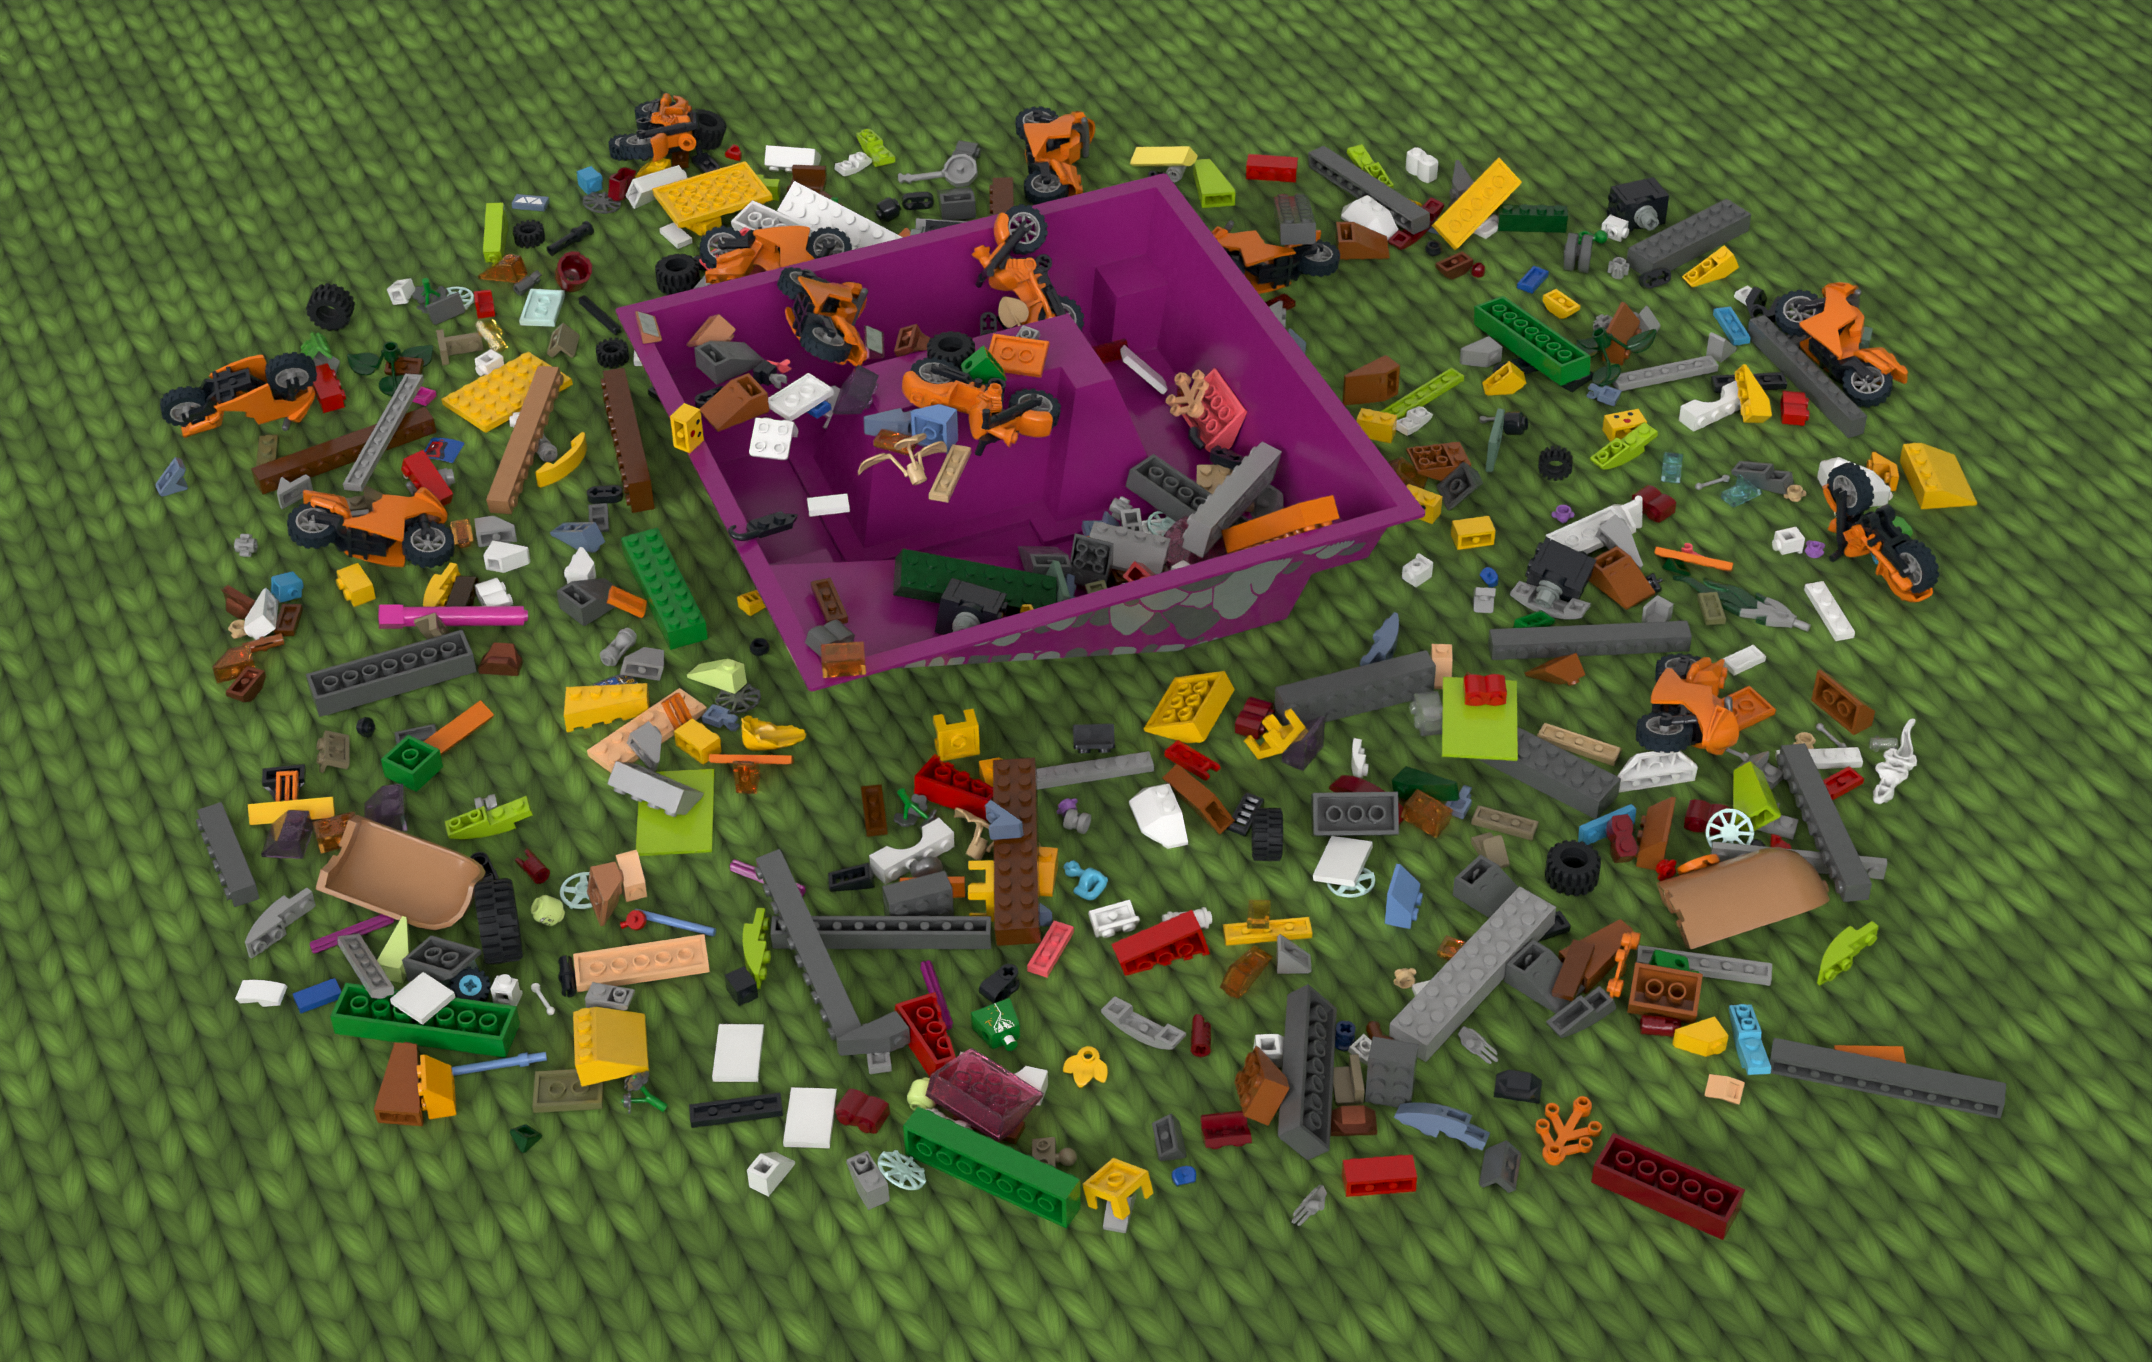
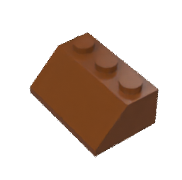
M1621 302L1606 330L1608 335L1612 333L1615 338L1627 345V341L1630 338L1642 333V329L1639 328L1640 320L1625 302ZM1611 340V345L1605 349L1609 361L1619 365H1623L1625 360L1629 359L1631 355V349L1627 350Z
M1821 669L1818 670L1811 701L1853 735L1871 727L1875 711L1833 676Z
M1670 797L1648 807L1647 815H1642L1640 828L1644 829L1638 832L1637 842L1640 845H1637V853L1634 856L1637 858L1636 867L1656 870L1657 864L1665 858L1676 797Z
M1635 962L1627 1013L1665 1016L1673 1019L1676 1018L1683 1023H1695L1703 974Z

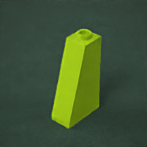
M1211 159L1196 160L1193 164V175L1201 207L1235 206V189Z
M486 203L483 254L486 263L503 262L509 226L504 203Z
M1749 761L1734 770L1733 809L1739 810L1749 817L1753 830L1756 831L1780 818L1781 813L1764 773ZM1736 814L1734 825L1739 824L1744 818ZM1747 823L1739 828L1741 831L1749 832Z

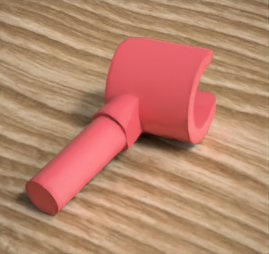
M788 359L780 363L767 360L777 366L782 374L792 369L788 367V364L791 363Z
M1685 543L1684 548H1681V552L1702 556L1693 551V545L1690 543Z

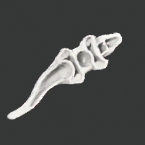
M1910 719L1906 723L1901 735L1900 748L1898 750L1891 748L1885 751L1883 756L1886 758V761L1876 765L1875 769L1881 778L1880 783L1876 785L1873 791V801L1876 804L1887 803L1893 799L1894 788L1907 779L1908 772L1917 765V759L1913 755V746L1910 738V731L1915 724V719Z

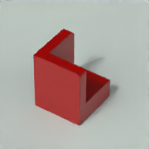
M474 291L478 319L495 317L492 291Z

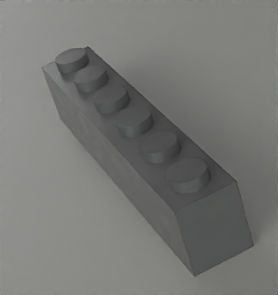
M222 802L198 809L199 818L195 819L199 831H204L201 833L204 844H209L207 851L210 859L215 858V860H212L215 871H220V874H218L221 886L226 885V888H223L227 901L231 899L234 907L260 899L255 881Z

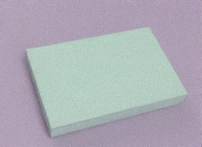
M530 289L519 320L520 325L555 327L565 298V290Z

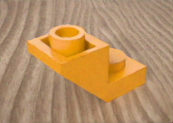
M1872 452L1870 460H1867L1866 468L1874 471L1881 479H1884V483H1887L1891 491H1896L1899 480L1897 464L1876 452Z

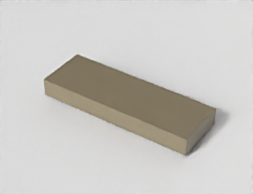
M1478 805L1471 824L1533 841L1539 821Z

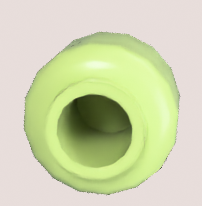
M548 895L536 898L531 906L534 920L548 926H554L562 921L565 915L563 903Z
M924 1077L923 1079L913 1081L907 1095L910 1108L914 1111L917 1107L925 1110L927 1108H935L940 1090L935 1085V1081L930 1078Z

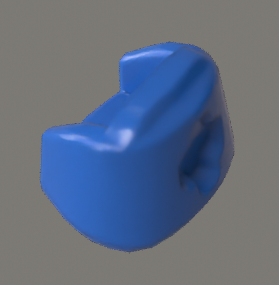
M1490 567L1484 568L1479 574L1481 579H1483L1488 587L1497 586L1498 575L1496 571Z
M1192 1166L1178 1167L1172 1172V1181L1176 1187L1194 1183L1196 1181V1171Z

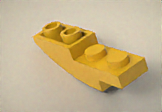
M449 563L442 575H433L424 594L423 607L446 606L456 577L461 576L457 564Z

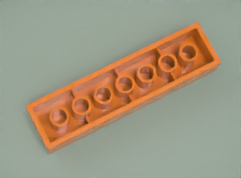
M1331 495L1289 506L1221 530L1226 551L1231 553L1333 525L1332 521L1340 518L1334 496Z

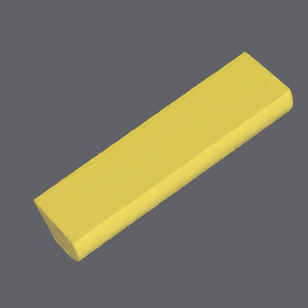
M1190 146L1136 147L1130 165L1134 167L1191 166L1195 163L1198 155Z

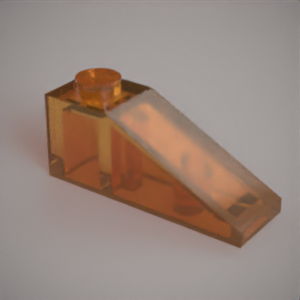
M508 254L486 268L478 275V278L518 283L528 272L521 256Z
M1253 946L1229 966L1219 988L1223 989L1227 995L1239 999L1248 991L1273 956Z

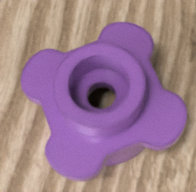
M1567 505L1557 506L1556 512L1551 514L1553 518H1557L1562 523H1566L1568 519L1573 518L1575 515Z
M1811 540L1806 541L1807 548H1805V553L1807 556L1819 558L1824 554V543Z
M1077 799L1062 800L1058 804L1057 814H1062L1065 817L1070 808L1078 811L1076 807Z

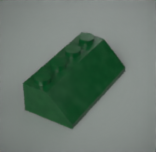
M1501 204L1496 209L1498 231L1566 233L1567 206Z

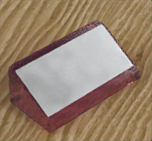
M864 325L866 359L885 358L884 332Z

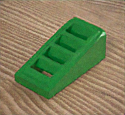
M1540 610L1515 619L1513 628L1549 627L1555 623V619Z

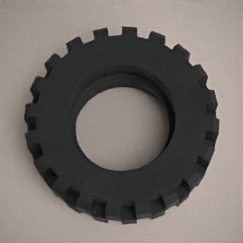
M503 878L478 882L474 885V895L485 963L494 965L519 961L523 958V950L512 880Z

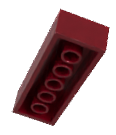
M1615 1133L1611 1135L1595 1162L1591 1183L1721 1240H1724L1739 1213L1745 1189Z

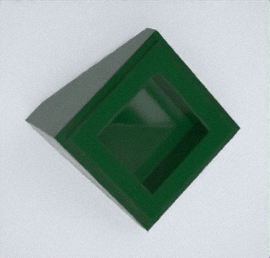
M1668 558L1662 566L1665 570L1687 576L1691 575L1688 567L1681 560Z
M527 1124L510 1129L509 1132L522 1153L527 1152L542 1138L541 1133Z

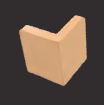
M1709 1074L1705 1096L1740 1105L1745 1082L1729 1076Z

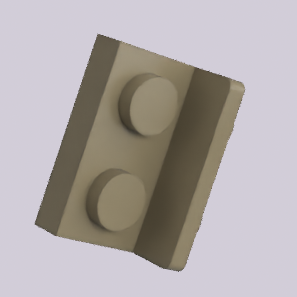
M325 730L323 737L318 739L316 749L319 750L316 763L319 764V772L324 773L327 765L347 769L350 764L349 735Z

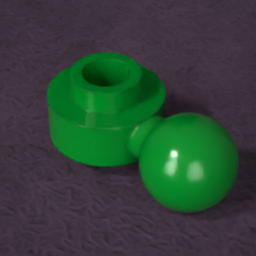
M1598 230L1593 235V243L1596 241L1599 244H1603L1608 239V234L1604 230ZM1582 231V232L1578 233V235H1579V243H1578V244L1581 245L1582 236H1583L1584 234H1588V235H1593V234L1590 233V232H1588V231Z

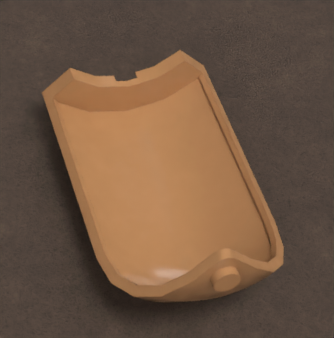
M356 815L347 822L343 837L339 843V847H342L338 856L333 855L329 862L320 870L316 890L399 921L404 916L407 918L408 924L418 928L438 930L452 926L468 912L475 900L474 885L478 882H483L486 872L481 864L462 853Z
M1781 847L1753 851L1656 883L1662 903L1671 914L1676 913L1679 920H1676V924L1684 945L1688 949H1694L1810 911L1830 901L1828 885L1825 880L1821 879L1814 866L1799 853Z

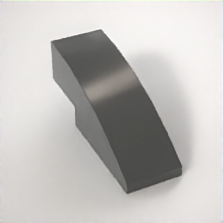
M1739 461L1731 470L1734 476L1748 484L1774 493L1787 494V488L1794 485L1792 472L1775 470L1774 464Z
M1598 986L1587 996H1578L1547 1020L1546 1023L1560 1038L1567 1037L1603 1019L1616 1009L1614 1000Z

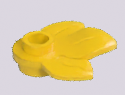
M1091 1046L1081 1048L1078 1054L1069 1057L1063 1066L1064 1073H1073L1074 1081L1079 1088L1088 1084L1092 1078L1105 1083L1108 1076L1107 1065L1100 1060L1098 1050ZM1086 1054L1092 1055L1090 1059H1086L1084 1056Z

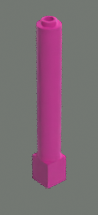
M379 605L378 608L379 629H403V627L416 626L414 619L436 613L446 626H524V622L528 621V610H524V606L403 607V605Z

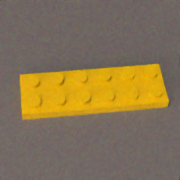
M1498 158L1431 226L1456 250L1506 200L1522 181Z

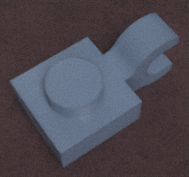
M1591 383L1588 389L1592 391L1588 392L1587 397L1590 399L1597 398V401L1615 406L1621 397L1622 391L1606 385L1602 388Z
M712 704L702 716L703 723L718 728L724 724L729 730L735 732L740 727L739 724L735 723L739 719L738 716L730 714V709Z
M1463 785L1459 793L1460 799L1458 801H1447L1444 806V813L1464 819L1472 805L1471 794H1469L1472 787Z

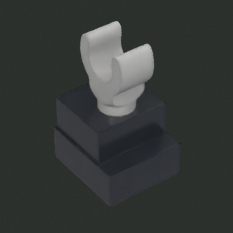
M766 360L753 369V378L760 385L765 384L769 386L774 384L776 388L781 389V382L787 384V377L783 374L778 375L777 366Z

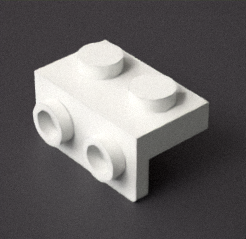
M1130 900L1094 909L1088 913L1096 937L1103 936V938H1108L1121 930L1124 932L1136 929L1140 921L1139 916H1136Z

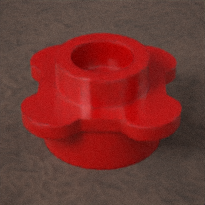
M1663 859L1657 864L1656 872L1659 874V881H1664L1666 878L1669 879L1676 874L1675 865L1677 862L1674 859L1670 861Z

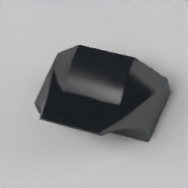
M305 764L263 768L262 785L263 788L269 791L274 801H276V772L298 771V793L305 783ZM282 776L281 800H285V776ZM290 776V799H292L293 776Z
M1506 1070L1497 1073L1494 1097L1539 1104L1542 1080L1529 1072Z

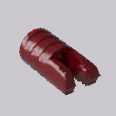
M527 848L524 852L529 858L524 862L521 858L517 857L515 862L534 883L541 884L549 878L550 871Z
M1196 1014L1193 1017L1191 1029V1053L1197 1057L1207 1056L1211 1052V1024L1205 1022L1201 1014Z
M1641 1015L1640 1034L1673 1037L1675 1029L1681 1028L1680 1020L1676 1018Z

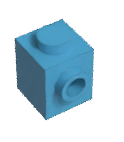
M592 166L576 171L578 186L588 195L591 192L602 190V175Z
M293 571L272 576L271 593L280 603L302 596L303 581Z

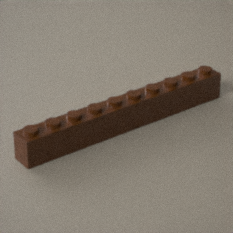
M426 407L405 414L386 450L436 433L434 418ZM377 424L253 467L251 470L254 482L262 495L278 490L281 477L291 483L305 474L311 478L356 462Z

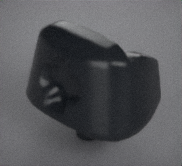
M1655 573L1645 577L1655 593L1662 591L1659 584L1663 582L1662 578L1657 580Z

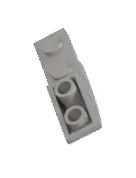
M305 888L291 899H288L285 895L282 896L258 918L245 940L247 952L251 959L287 935L285 927L316 906L311 890Z

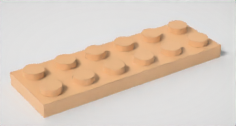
M679 688L588 749V757L612 773L616 761L634 763L640 759L629 747L627 741L631 732L648 721L659 729L662 735L661 744L674 736V728L661 703L675 693L681 694L695 721L703 716L707 711V707ZM669 703V705H670V707H671V709H672V711H673V713H674V715H675V711H674V709H673L671 703ZM676 717L679 725L682 726L680 720Z
M704 934L573 954L577 992L588 991L592 982L622 986L710 972Z

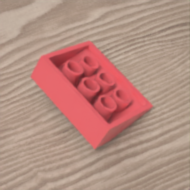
M1214 368L1204 378L1209 383V387L1201 401L1205 408L1203 414L1198 418L1190 417L1188 414H1181L1190 428L1198 427L1200 429V439L1206 444L1204 448L1208 452L1217 445L1229 450L1247 414L1239 399L1218 370ZM1188 403L1179 404L1180 407H1185L1189 405Z

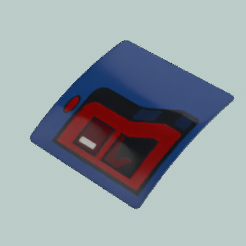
M432 438L424 452L430 459L453 463L464 442L448 438Z

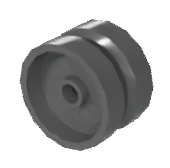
M1569 232L1564 249L1563 270L1573 271L1575 263L1578 261V271L1580 273H1588L1593 235L1584 234L1581 245H1579L1578 233Z

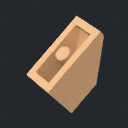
M1432 644L1431 659L1436 665L1434 689H1443V677H1452V644Z
M637 850L616 855L617 867L622 870L624 875L621 888L626 902L647 897L645 879Z

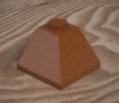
M1577 653L1553 658L1524 672L1527 677L1558 685L1567 683L1568 686L1580 682L1579 678L1585 676Z

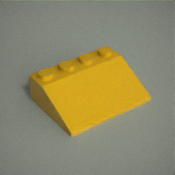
M1924 443L1903 444L1899 462L1921 509L1977 505L1973 492L1954 454Z
M1220 671L1175 677L1145 725V732L1179 740L1184 743H1201L1205 741L1235 690L1226 672Z
M602 1007L582 1008L573 1012L575 1067L582 1087L633 1075L638 1072L649 1071L645 1014Z

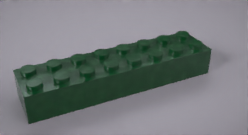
M902 549L895 558L893 595L940 604L944 591L950 580L954 578L1006 593L1005 602H1008L1006 614H1003L1005 616L1019 614L1021 606L1024 604H1031L1033 609L1056 603L1057 577L908 549Z

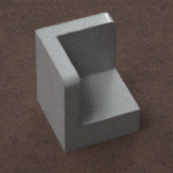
M1657 595L1643 607L1641 621L1643 623L1669 621L1672 617L1674 604Z

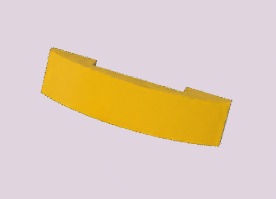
M581 432L571 441L572 448L554 464L546 462L535 472L538 487L541 488L561 480L581 463L587 451L584 432Z

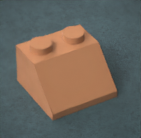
M719 314L713 315L705 321L686 345L688 347H697L709 341L730 342L734 337L733 332L736 329Z
M616 862L590 867L587 895L600 926L606 924L618 905L619 895L622 894L621 883L624 881V875L622 870L618 869Z

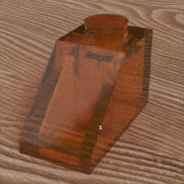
M1403 457L1388 462L1406 486L1410 484L1421 489L1425 488L1428 477L1418 474L1415 467Z
M469 518L450 522L451 532L454 535V546L459 545V548L470 547V543H474Z
M249 644L228 649L212 666L217 683L237 679L247 666L255 668Z
M733 761L736 793L757 794L760 781L759 762Z

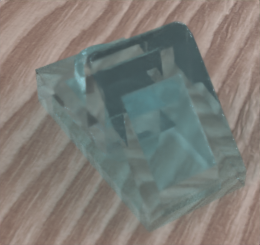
M1664 452L1661 482L1680 484L1683 454Z
M1738 474L1736 485L1723 491L1721 498L1734 508L1761 495L1762 491Z

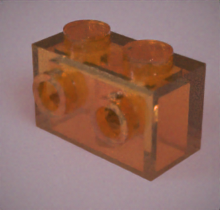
M864 641L821 645L823 678L866 675Z
M1417 789L1404 804L1401 818L1437 838L1450 823L1453 809Z
M354 811L312 822L321 854L342 848L339 847V843L343 837L348 820L356 816Z

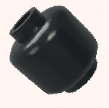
M887 197L877 203V211L875 213L879 220L883 219L885 222H890L900 215L901 207L895 198Z
M1515 411L1504 414L1503 430L1506 435H1522L1528 429V417L1523 412Z

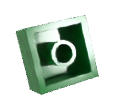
M407 735L381 759L386 778L415 792L443 768L440 749L410 735Z

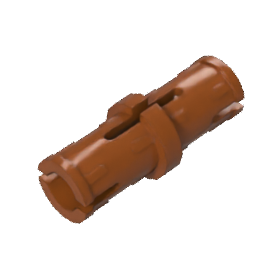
M282 633L265 638L261 636L259 637L260 639L242 643L245 655L261 650L265 652L269 648L285 645Z

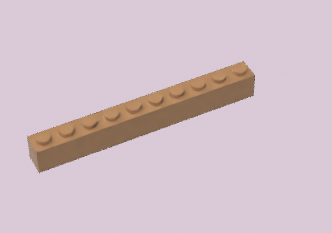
M538 366L486 499L490 513L512 514L514 507L518 504V496L523 491L525 479L528 478L529 467L533 464L534 454L538 451L540 439L543 438L545 425H548L549 414L553 411L554 401L558 398L560 386L563 385L564 378L560 373L559 367Z

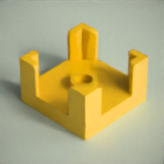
M974 709L964 710L966 722L946 725L943 714L933 715V723L937 733V738L934 739L935 748L941 761L980 755L979 725Z
M1292 709L1285 711V716L1291 723L1289 725L1282 726L1273 714L1267 715L1262 720V724L1268 732L1263 734L1265 741L1261 746L1258 745L1252 735H1249L1244 740L1258 760L1283 753L1306 728Z
M994 860L968 861L969 870H986V883H970L968 885V899L986 900V913H969V916H991V922H995Z
M1112 1158L1082 1184L1088 1207L1097 1209V1197L1110 1201L1114 1216L1121 1220H1124L1130 1214L1127 1198L1140 1186L1145 1199H1148L1153 1194L1147 1170Z

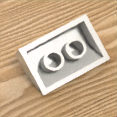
M766 145L764 165L769 168V171L779 172V169H782L785 172L792 173L793 165L819 166L821 161V155L816 149Z

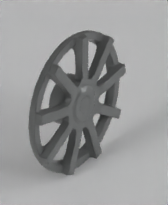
M591 192V194L584 195L583 205L588 210L602 214L618 211L621 202L611 201L612 198H609L606 192ZM589 204H595V205H594L593 207H591V208H590L589 206H587V205H589Z
M749 683L741 688L742 691H738L735 694L721 689L720 693L715 697L716 705L724 708L731 704L733 706L732 710H730L731 714L743 713L755 708L759 704L761 699L760 691ZM757 695V698L748 696ZM728 700L721 705L719 704L720 701ZM747 701H753L755 703L752 706H749L747 704ZM738 707H745V709L736 710Z

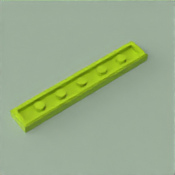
M1450 368L1380 412L1397 415V420L1405 418L1408 410L1418 406L1423 407L1463 382L1464 375Z

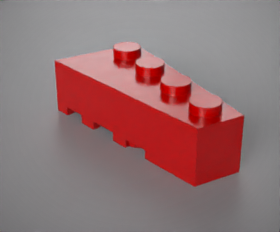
M936 754L915 775L914 794L924 795L928 801L954 810L956 807L964 809L988 821L985 805L990 800L993 801L992 786L980 779L974 780L970 778L969 773L964 770L962 772L956 770L954 764L948 761L944 763L940 760V756Z
M1193 910L1181 913L1174 918L1160 922L1155 926L1111 944L1125 976L1150 970L1156 964L1166 966L1172 964V960L1183 958L1186 961L1193 959V955L1202 953L1203 956L1210 954L1202 929Z
M936 992L895 1004V1011H897L909 1027L910 1043L908 1046L930 1079L937 1083L952 1078L956 1056L950 1037L947 1035V1027L942 1019V1011L937 1003Z

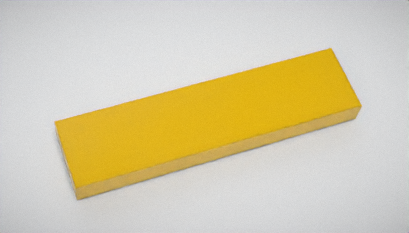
M334 797L248 804L249 825L334 818Z
M1309 917L1223 924V934L1227 946L1277 941V936L1280 934L1288 940L1312 938V928Z

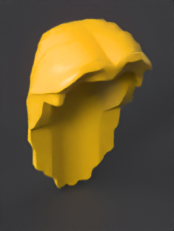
M748 715L741 719L742 742L747 749L752 751L775 750L797 744V742L803 741L807 735L804 729H799L793 725L776 726L772 722L760 721L758 718Z

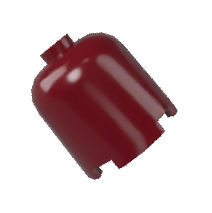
M571 251L565 253L559 259L555 271V280L562 290L577 292L587 284L592 274V264L589 258L581 255L580 252Z

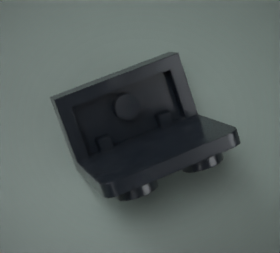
M1114 724L1073 725L1074 749H1078V753H1091V749H1098L1099 753H1111V748H1115Z

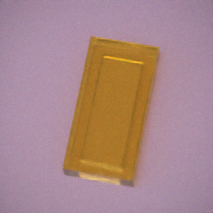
M1249 900L1247 929H1269L1271 900Z

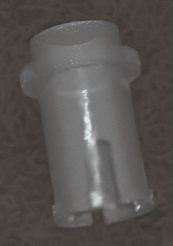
M1874 736L1870 738L1869 745L1870 749L1875 752L1891 748L1897 749L1898 740L1895 737L1879 738V736Z

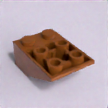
M1336 222L1335 240L1336 249L1340 251V259L1364 260L1390 257L1387 236L1355 222Z
M1385 355L1344 375L1343 405L1382 402L1398 395L1400 365Z
M748 373L732 379L700 408V411L715 430L719 432L769 412L768 393Z
M1460 442L1406 448L1416 472L1439 481L1446 478L1462 462L1471 466Z
M1618 546L1594 558L1596 559V564L1589 581L1626 610L1655 595L1654 589L1632 557Z
M1255 1046L1252 1053H1248L1244 1068L1236 1074L1234 1080L1243 1115L1269 1126L1290 1088L1287 1077L1258 1046Z

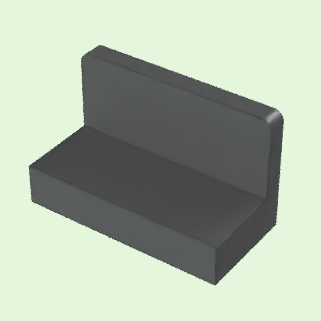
M1507 1140L1487 1148L1484 1153L1479 1185L1484 1188L1497 1183L1508 1193L1516 1190L1522 1153Z

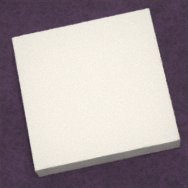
M422 972L390 998L392 1005L423 1025L455 998V993Z

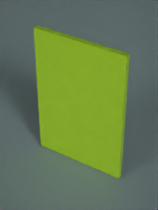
M1443 677L1442 757L1517 761V681L1505 680L1507 689L1506 704L1499 706L1487 704L1469 706L1465 704L1464 678Z
M699 769L656 772L704 794L686 815L677 814L676 817L665 814V809L663 808L658 810L647 806V801H638L636 835L638 855L651 856L712 852L715 770Z

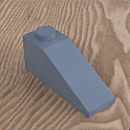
M596 522L562 523L550 532L551 536L578 550L579 547H583L586 552L590 553L599 550L600 545L605 542Z

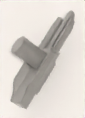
M1463 1026L1458 1033L1461 1044L1471 1053L1477 1054L1489 1064L1492 1061L1481 1053L1482 1051L1493 1061L1498 1062V1058L1485 1048L1486 1046L1495 1055L1498 1054L1486 1042L1485 1038L1474 1029Z
M1323 1185L1314 1188L1294 1211L1293 1224L1298 1221L1297 1225L1300 1226L1311 1215H1315L1318 1210L1322 1211L1324 1209L1327 1192Z

